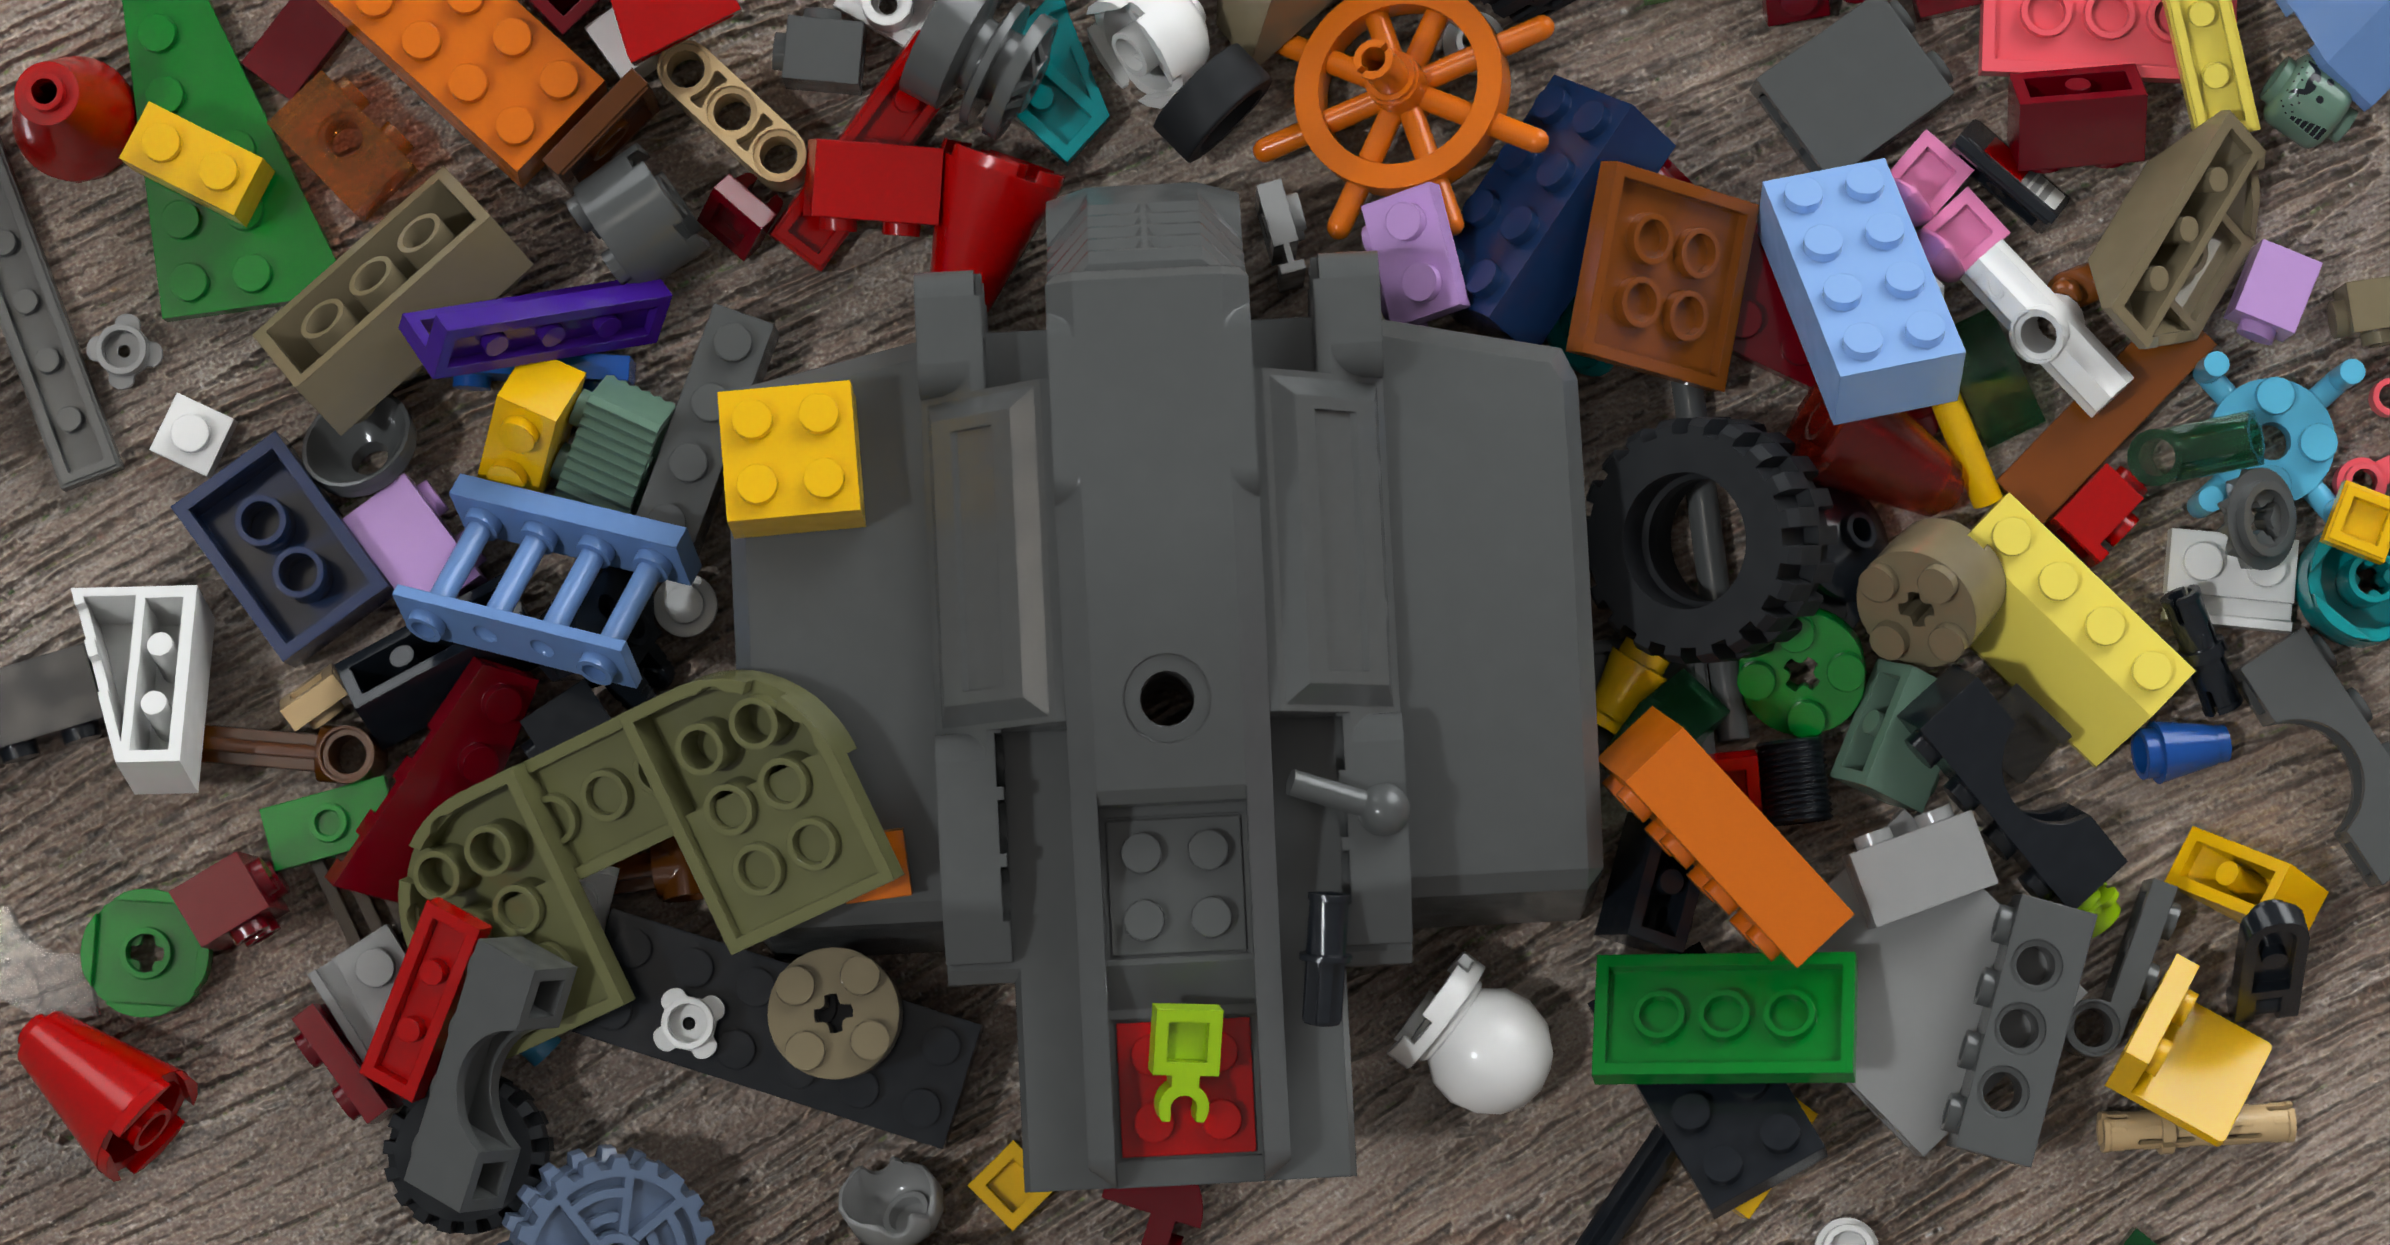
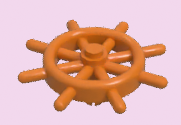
M1344 0L1324 17L1309 39L1295 34L1275 52L1278 55L1299 62L1294 83V105L1298 122L1260 138L1253 146V155L1258 161L1267 163L1309 145L1317 158L1336 176L1346 182L1327 222V232L1333 239L1342 240L1349 236L1360 214L1361 206L1364 205L1369 193L1387 197L1426 182L1440 185L1453 236H1457L1464 228V219L1451 184L1472 170L1488 153L1496 139L1531 153H1541L1548 147L1549 137L1544 130L1507 116L1511 96V74L1507 57L1550 38L1555 30L1554 21L1549 16L1537 15L1496 33L1493 26L1468 0ZM1423 14L1405 53L1401 49L1391 18L1401 15ZM1450 22L1458 27L1467 37L1470 46L1429 63L1447 23ZM1368 30L1371 40L1362 43L1355 51L1354 57L1345 54L1344 52L1352 42ZM1477 71V88L1473 103L1436 89ZM1332 76L1366 88V92L1328 108V95ZM1430 113L1461 125L1459 130L1440 148H1437L1427 120V116ZM1377 115L1359 155L1356 156L1346 150L1335 133ZM1402 123L1415 160L1404 163L1385 164L1383 163Z

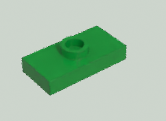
M382 775L259 809L275 871L282 872L347 854L360 836L356 829L370 809L376 812L389 793L390 787L387 777Z

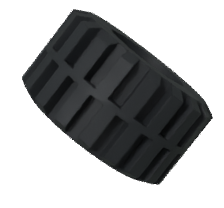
M500 1076L499 1101L501 1112L509 1132L519 1144L521 1150L503 1208L464 1213L455 1211L404 1181L411 1158L412 1143L419 1132L430 1096V1086L424 1099L413 1103L404 1099L402 1101L404 1106L400 1112L393 1113L388 1124V1127L392 1128L389 1140H384L383 1154H388L389 1168H384L388 1182L394 1183L398 1191L394 1196L400 1205L408 1206L414 1212L412 1217L422 1224H431L437 1227V1231L449 1234H477L502 1228L505 1213L518 1212L523 1204L516 1193L523 1184L536 1187L542 1181L539 1169L550 1161V1151H554L553 1137L548 1136L546 1128L549 1122L544 1111H539L533 1103L535 1099L526 1090L516 1087L513 1081Z

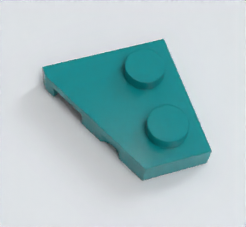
M1045 0L1028 18L1022 34L1026 35L1034 21L1043 13L1057 19L1058 29L1051 46L1050 62L1032 100L1015 120L1066 166H1069L1110 121V115L1101 92L1097 87L1087 56L1067 10L1065 0Z

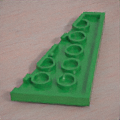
M122 0L137 122L148 101L262 157L275 170L247 227L144 176L162 319L166 322L285 306L333 264L336 258L262 104L243 70L241 61L217 17L211 0Z

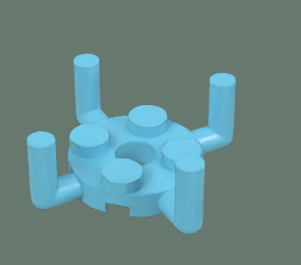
M2214 351L2198 361L2192 370V376L2217 404L2209 417L2206 429L2207 450L2205 452L2207 464L2213 477L2188 499L2187 510L2189 514L2200 519L2219 510L2217 503L2228 498L2225 489L2226 481L2238 478L2241 469L2268 468L2280 475L2286 482L2294 501L2303 498L2326 523L2336 496L2322 480L2331 467L2338 446L2337 434L2334 431L2332 420L2326 408L2347 389L2363 380L2366 372L2363 363L2357 359H2348L2330 370L2308 390L2297 383L2281 377L2257 379L2236 388L2224 375L2230 366L2229 359L2224 353ZM2260 426H2273L2283 433L2286 440V449L2280 459L2268 460L2256 452L2253 445V436Z

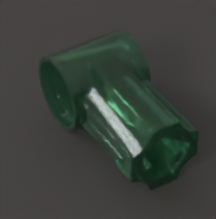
M2249 410L2167 428L2148 429L2141 432L2131 441L2127 452V463L2131 473L2138 481L2149 486L2180 484L2187 480L2264 465L2266 446L2262 426L2259 424L2255 412ZM2161 440L2167 441L2175 452V463L2167 474L2161 472L2153 460L2154 449Z

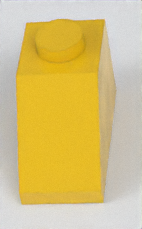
M2192 826L2164 881L2177 886V891L2239 923L2255 905L2266 900L2277 899L2297 905L2303 910L2308 931L2329 891L2292 864L2195 826Z

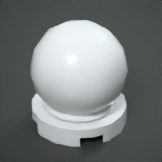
M1464 951L1447 968V971L1451 974L1438 993L1435 995L1429 990L1394 1038L1397 1042L1390 1047L1387 1054L1406 1069L1411 1068L1418 1059L1420 1061L1427 1060L1434 1085L1450 1103L1477 1114H1504L1524 1107L1542 1090L1550 1072L1553 1059L1549 1027L1530 1000L1506 988H1482V983L1479 979L1484 973L1485 966Z

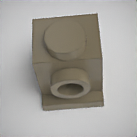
M2390 276L2346 282L2333 291L2334 300L2329 301L2327 304V318L2330 333L2334 339L2341 338V341L2360 338L2362 348L2390 345Z

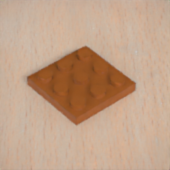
M1601 161L1566 352L1701 390L1725 392L1759 205L1620 161Z

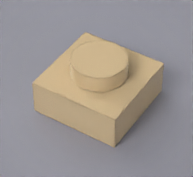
M332 663L279 700L280 712L295 732L307 723L313 729H317L343 710L344 705L340 700L348 695Z

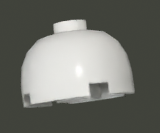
M1097 0L1088 7L1086 15L1094 14L1096 20L1093 25L1087 28L1088 37L1099 61L1111 78L1122 89L1129 85L1130 79L1139 90L1146 93L1138 101L1147 107L1159 109L1165 107L1177 91L1207 63L1210 52L1209 35L1205 23L1206 14L1198 0Z

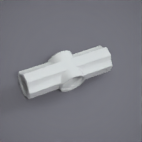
M2003 239L1982 255L1960 278L1966 287L2009 331L2010 343L2016 354L2026 362L2040 364L2091 418L2098 414L2134 379V376L2085 326L2083 311L2078 303L2067 295L2054 293ZM2038 316L2046 318L2052 323L2056 330V341L2042 334L2037 322Z

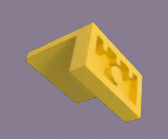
M2176 954L2152 994L2104 1086L2208 1143L2219 1147L2226 1140L2272 1050V1045L2268 1041L2196 1003L2199 994L2189 989V986L2200 966Z

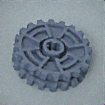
M611 1144L598 1145L595 1156L587 1157L578 1148L567 1152V1164L560 1168L555 1167L550 1162L546 1163L539 1169L542 1181L536 1187L523 1184L516 1193L523 1204L518 1212H506L502 1221V1225L511 1231L509 1240L497 1245H706L705 1240L713 1235L715 1230L712 1220L708 1217H701L699 1210L704 1205V1202L698 1193L694 1190H689L684 1183L685 1179L659 1159L654 1161L646 1158V1154L643 1151L632 1147L624 1155L617 1154L616 1148Z

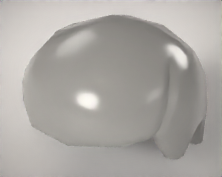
M895 1156L890 1158L887 1167L878 1171L868 1170L863 1166L856 1167L839 1190L838 1211L855 1236L864 1245H917L936 1230L944 1210L943 1188L929 1169L922 1164L904 1162Z

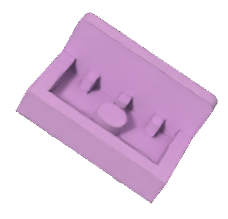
M1426 182L1361 206L1366 224L1361 231L1364 248L1366 251L1377 250L1381 312L1386 320L1428 327V321L1471 307L1439 184Z

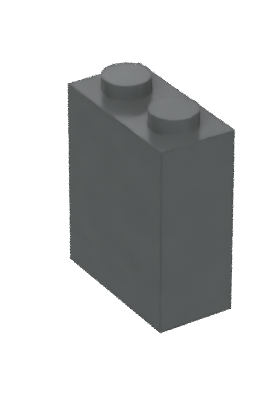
M1865 0L1756 78L1750 88L1753 96L1809 172L1866 162L1946 105L1955 93L1949 86L1953 81L1949 68L1933 50L1928 53L1924 52L1911 34L1916 30L1912 18L1897 0H1892L1889 3L1887 0Z

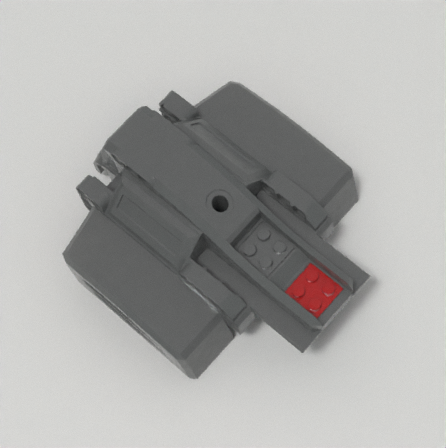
M1198 182L1087 187L1046 202L1047 283L1045 284L1047 330L989 333L984 283H982V275L975 274L974 270L914 273L916 342L739 389L843 380L851 381L857 405L866 527L734 539L731 532L736 670H755L785 678L815 695L837 716L857 749L847 754L883 830L904 827L913 894L910 896L852 904L844 903L762 942L778 960H794L808 952L830 947L846 948L866 956L945 952L948 986L952 988L1015 984L1025 1193L1357 1176L1346 968L1410 965L1413 963V929L1578 921L1594 900L1603 871L1594 648L1578 380L1562 348L1383 320L1381 315L1377 250L1317 253V257L1310 258V267L1308 268V317L1251 320L1249 277L1244 264L1238 192ZM1164 688L1177 689L1187 696L1192 703L1193 709L1188 717L1179 724L1172 726L1158 725L1149 720L1142 710L1148 696L1156 690ZM1296 769L1363 790L1378 783L1393 784L1399 787L1408 797L1410 817L1405 827L1398 833L1385 837L1376 836L1368 832L1361 825L1356 815L1286 795L1287 779L1290 772ZM1333 891L1351 895L1348 909L1346 953L1352 954L1353 960L1352 963L1345 965L1342 1021L1339 1025L1332 1027L1312 1026L1304 1023L1302 1019L1305 961L1299 959V952L1306 950L1309 917L1308 892ZM1152 1003L1219 1004L1224 1010L1219 1077L1200 1076L1199 1086L1209 1101V1112L1204 1123L1196 1122L1191 1116L1192 1098L1189 1096H1180L1173 1101L1170 1122H1162L1155 1112L1154 1097L1161 1084L1167 1081V1075H1152L1148 1069Z

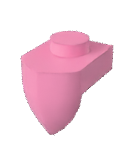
M1926 129L1890 171L1914 227L1926 225L1938 213L1974 169Z
M1967 186L1917 232V236L1933 274L1939 281L1951 283L1959 281L1982 255L1997 242L2008 237L2011 232Z

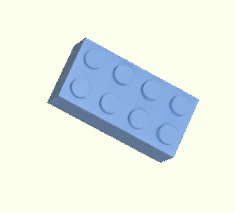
M1882 158L1763 181L1757 233L1833 425L1958 401L1966 351L1886 159Z

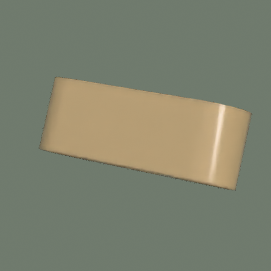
M686 40L661 53L658 58L657 73L659 81L670 99L746 170L754 174L759 182L772 191L783 193L795 190L805 182L807 148L800 135L708 49L696 41ZM695 60L702 63L705 67L704 76L701 81L695 86L688 88L679 87L672 83V73L675 67L682 61ZM738 102L750 107V119L741 129L734 131L725 130L718 125V115L726 105ZM787 145L795 149L798 154L793 168L780 174L772 173L765 169L763 163L767 152L774 146Z

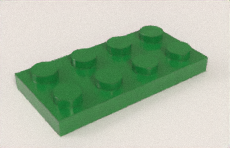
M1814 952L1798 968L1781 955L1771 962L1763 953L1597 955L1591 1074L1595 1085L1856 1083L1858 959L1856 952Z

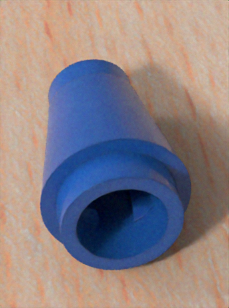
M2149 721L2145 728L2138 729L2131 737V756L2137 775L2142 780L2153 779L2157 784L2215 766L2218 763L2229 762L2232 755L2231 737L2224 724L2211 725Z

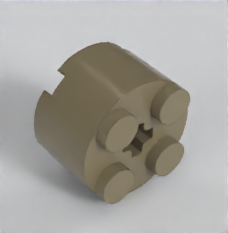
M1927 518L1916 521L1899 533L1861 573L1857 587V608L1861 621L1870 635L1869 643L1871 648L1878 656L1890 661L1898 659L1919 667L1943 666L1961 658L1993 621L2006 596L2004 569L1997 554L1988 544L1983 549L1975 540L1968 536L1971 531L1969 528L1958 522L1942 518Z
M822 948L798 957L779 974L769 997L768 1025L777 1049L793 1067L817 1078L850 1079L873 1070L891 1052L902 1029L903 1004L894 980L875 960L846 948ZM837 995L840 1004L851 1005L853 1009V1017L844 1019L842 1022L843 1031L834 1033L830 1023L820 1022L819 1011L828 1008V998Z

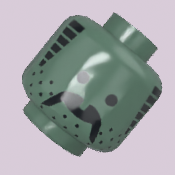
M2306 54L2297 60L2290 56L2286 57L2271 74L2259 94V98L2265 102L2263 107L2265 121L2305 149L2320 145L2326 138L2337 143L2347 133L2358 115V112L2350 107L2353 102L2351 94L2319 69L2310 54Z

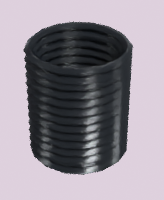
M1822 737L1784 739L1756 745L1758 765L1760 766L1759 772L1761 773L1759 775L1761 779L1760 785H1762L1760 789L1763 792L1761 797L1764 798L1762 800L1764 804L1762 809L1765 811L1763 815L1774 827L1821 822L1833 818L1831 814L1833 809L1830 808L1832 803L1829 801L1831 796L1828 795L1830 793L1828 789L1830 784L1827 782L1829 777L1826 776L1828 771L1825 769L1828 765L1824 763L1827 759L1824 757L1826 754L1823 750L1825 745L1822 744L1825 739Z

